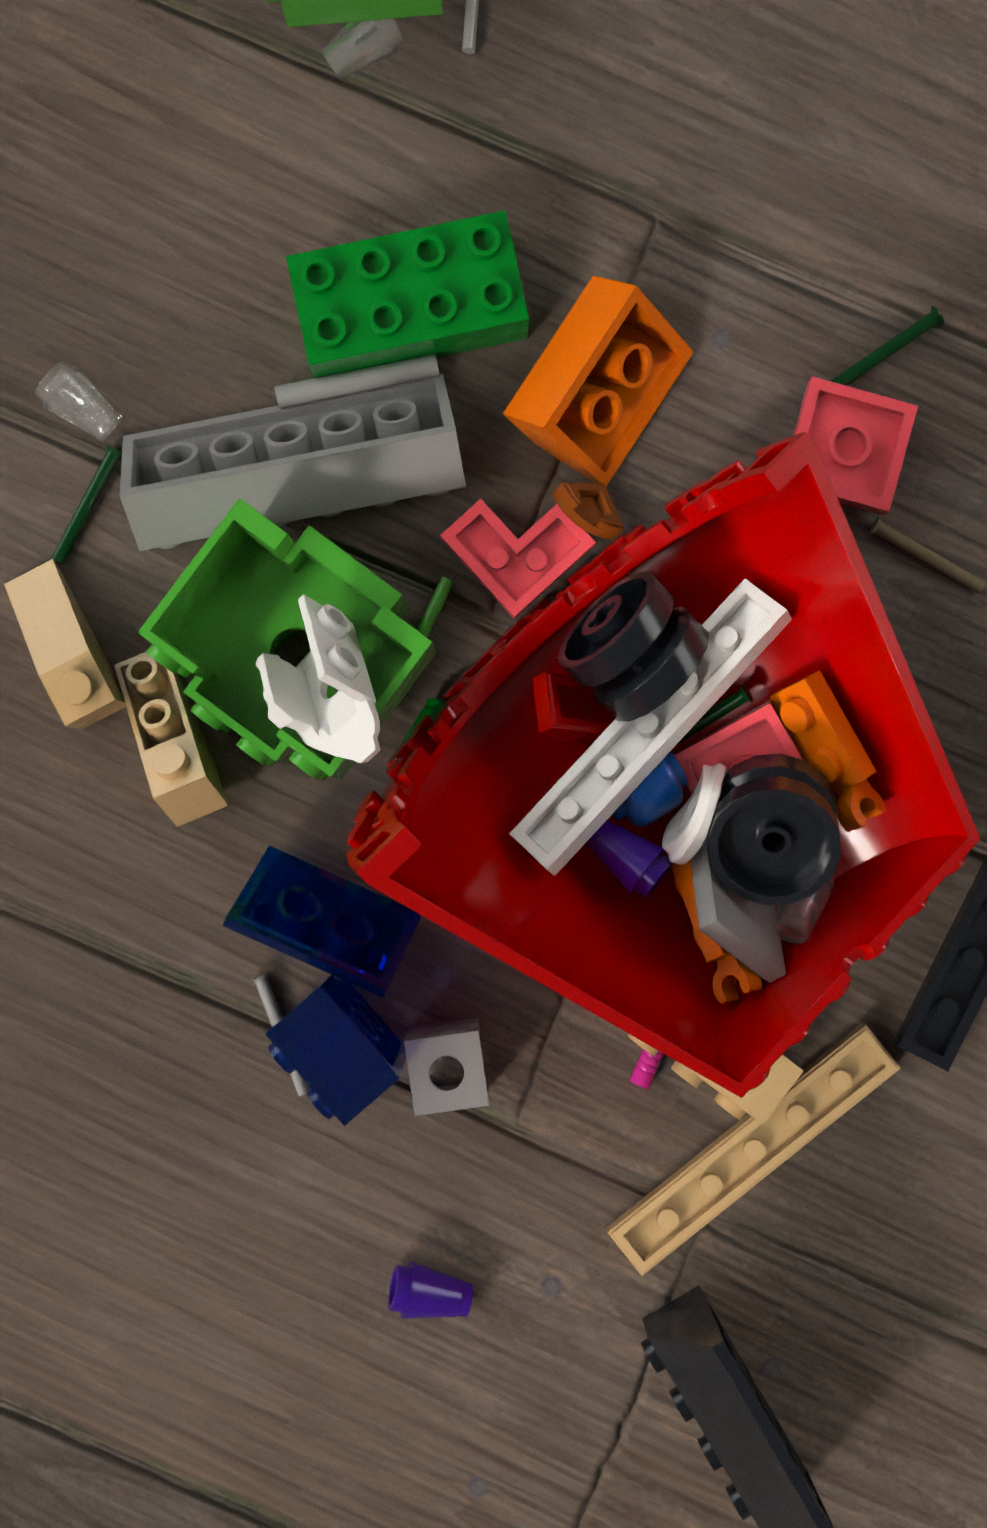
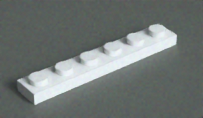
M744 579L702 624L709 632L708 647L700 664L685 684L666 702L647 715L630 722L617 721L615 719L509 834L555 876L792 620L788 610L747 579Z

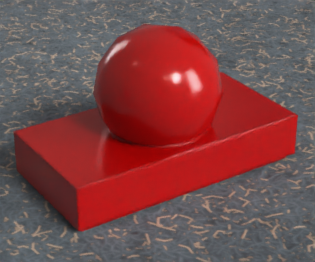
M544 672L532 678L539 733L547 734L552 740L561 744L578 743L582 739L596 740L615 720L594 697V687H582L572 676Z

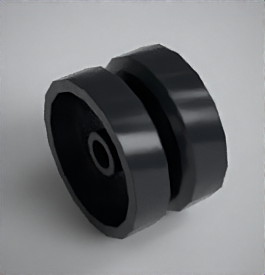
M649 571L636 572L620 580L601 594L569 630L559 651L558 661L562 668L582 687H594L593 695L598 703L617 721L630 722L647 715L666 702L692 675L708 647L709 632L684 607H673L674 596Z
M785 754L756 755L734 765L725 774L721 794L708 831L710 864L721 883L743 899L763 905L792 904L812 896L832 878L841 857L836 795L825 775L807 761Z

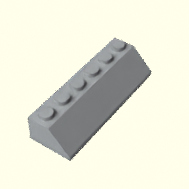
M443 373L437 377L282 408L273 406L123 436L119 496L139 551L154 548L170 549L184 542L209 538L239 498L275 525L281 527L291 521L316 516L332 517L347 510L372 505L388 506L397 500L423 495L438 496L453 489L466 487L456 427Z

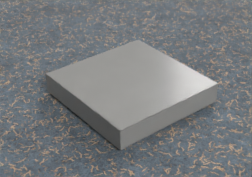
M707 834L701 848L690 859L699 930L770 983L786 975L775 905H763L743 899L721 883L710 864Z

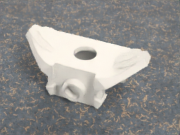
M303 594L298 599L311 649L310 652L296 667L282 660L279 655L262 653L256 661L264 687L263 696L268 705V719L280 729L286 726L296 730L304 744L314 749L358 763L369 762L381 750L378 742L380 720L374 705L376 699L354 625L337 607L331 604L323 606ZM328 685L339 690L331 698H327Z

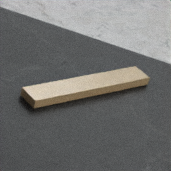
M861 1022L803 1069V1073L763 1125L749 1114L745 1115L606 1227L607 1233L640 1275L643 1276L901 1069L868 1026Z

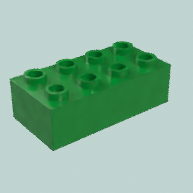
M506 210L286 256L308 365L314 378L432 354L439 358L528 339L529 316Z

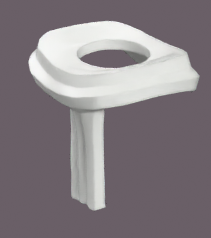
M720 762L714 766L703 765L699 782L693 794L666 826L662 839V848L668 853L670 862L680 865L687 863L698 852L707 837L721 794L723 780L728 772V768Z

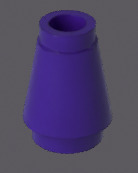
M608 819L586 842V846L594 851V854L630 894L636 891L645 899L657 888L673 865V862H670L669 858L664 855L665 850L661 846L617 824H613Z
M410 1261L408 1266L396 1265L389 1287L388 1310L399 1312L401 1319L467 1317L472 1303L473 1285L470 1282H464L461 1279Z

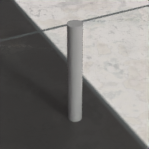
M432 354L274 386L278 407L282 408L440 375L436 355Z

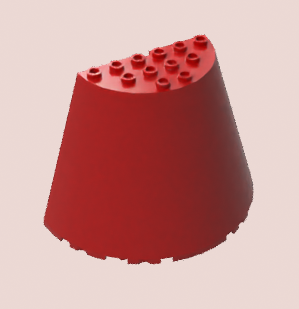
M806 431L759 449L756 453L758 458L747 469L740 460H737L721 469L708 480L701 481L666 503L664 509L671 516L665 521L661 519L648 529L641 524L628 535L622 534L605 547L594 559L582 565L566 578L570 585L563 592L560 591L551 604L545 598L539 601L491 645L445 692L442 697L447 701V705L438 713L434 721L429 715H425L413 729L412 735L397 749L387 763L389 767L386 773L392 779L391 783L381 797L375 790L366 795L354 818L357 824L349 832L347 844L352 848L346 853L348 864L369 886L740 1098H743L749 1090L761 1085L768 1077L770 1067L790 1046L797 1044L808 1034L811 1023L827 1005L838 1000L846 993L850 986L851 977L849 976V971L852 965L859 958L868 961L879 956L887 948L890 941L889 938L908 918L916 915L925 907L928 902V896L946 876L953 874L962 867L966 861L967 853L981 839L817 447ZM649 571L674 596L673 607H684L701 625L744 579H747L787 609L792 618L787 626L714 705L740 690L741 684L747 688L754 702H745L676 745L670 751L672 754L771 700L769 696L784 687L820 670L877 771L868 777L867 780L872 788L881 796L886 808V812L869 819L865 818L867 825L847 832L838 821L841 857L832 878L812 896L792 904L775 905L786 975L770 983L761 978L762 990L745 994L740 987L739 980L736 978L734 985L738 992L739 1000L735 1002L721 1004L714 995L712 982L717 971V962L706 963L703 952L695 941L693 925L683 897L676 889L672 867L657 888L645 899L636 891L630 894L594 854V851L586 846V843L554 876L509 834L595 741L582 739L578 743L561 744L552 740L547 734L539 733L532 678L544 672L571 676L562 668L558 661L560 647L569 630L601 594L620 580L636 572ZM687 785L682 788L683 800L681 805L646 827L634 826L625 817L616 821L610 816L608 820L662 847L666 826L684 806L692 793ZM834 792V794L836 795V804H837V802H838V795H837V792ZM665 851L664 855L668 858V853Z

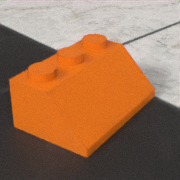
M592 276L503 412V415L535 445L594 483H602L607 487L694 351L636 285Z

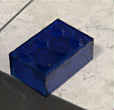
M339 967L291 1007L265 1033L272 1041L268 1046V1050L274 1060L289 1074L296 1070L311 1087L307 1091V1095L315 1108L329 1120L335 1115L344 1126L400 1079L406 1061L404 1043Z

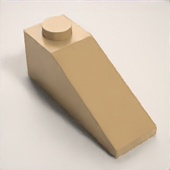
M51 559L5 583L6 591L39 678L66 727L84 729L126 707L119 681L56 560Z

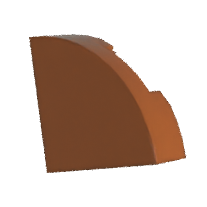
M562 482L552 493L556 503L565 515L586 532L603 539L614 540L624 530L605 484Z

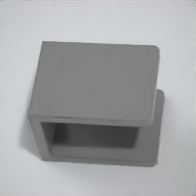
M479 1017L409 1027L404 1045L414 1116L489 1106V1083L485 1077ZM442 1056L456 1058L464 1069V1077L461 1083L437 1087L430 1078L432 1063Z

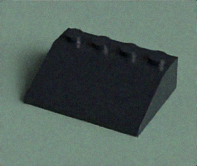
M696 1286L642 1318L648 1337L641 1342L643 1350L657 1373L665 1369L668 1371L676 1387L669 1390V1393L685 1422L695 1418L704 1435L697 1440L712 1469L716 1471L724 1467L732 1484L727 1486L726 1490L742 1520L752 1515L759 1528H835L810 1474L700 1286Z

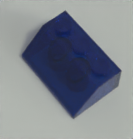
M269 845L227 914L223 926L384 998L399 969L422 915L396 901Z

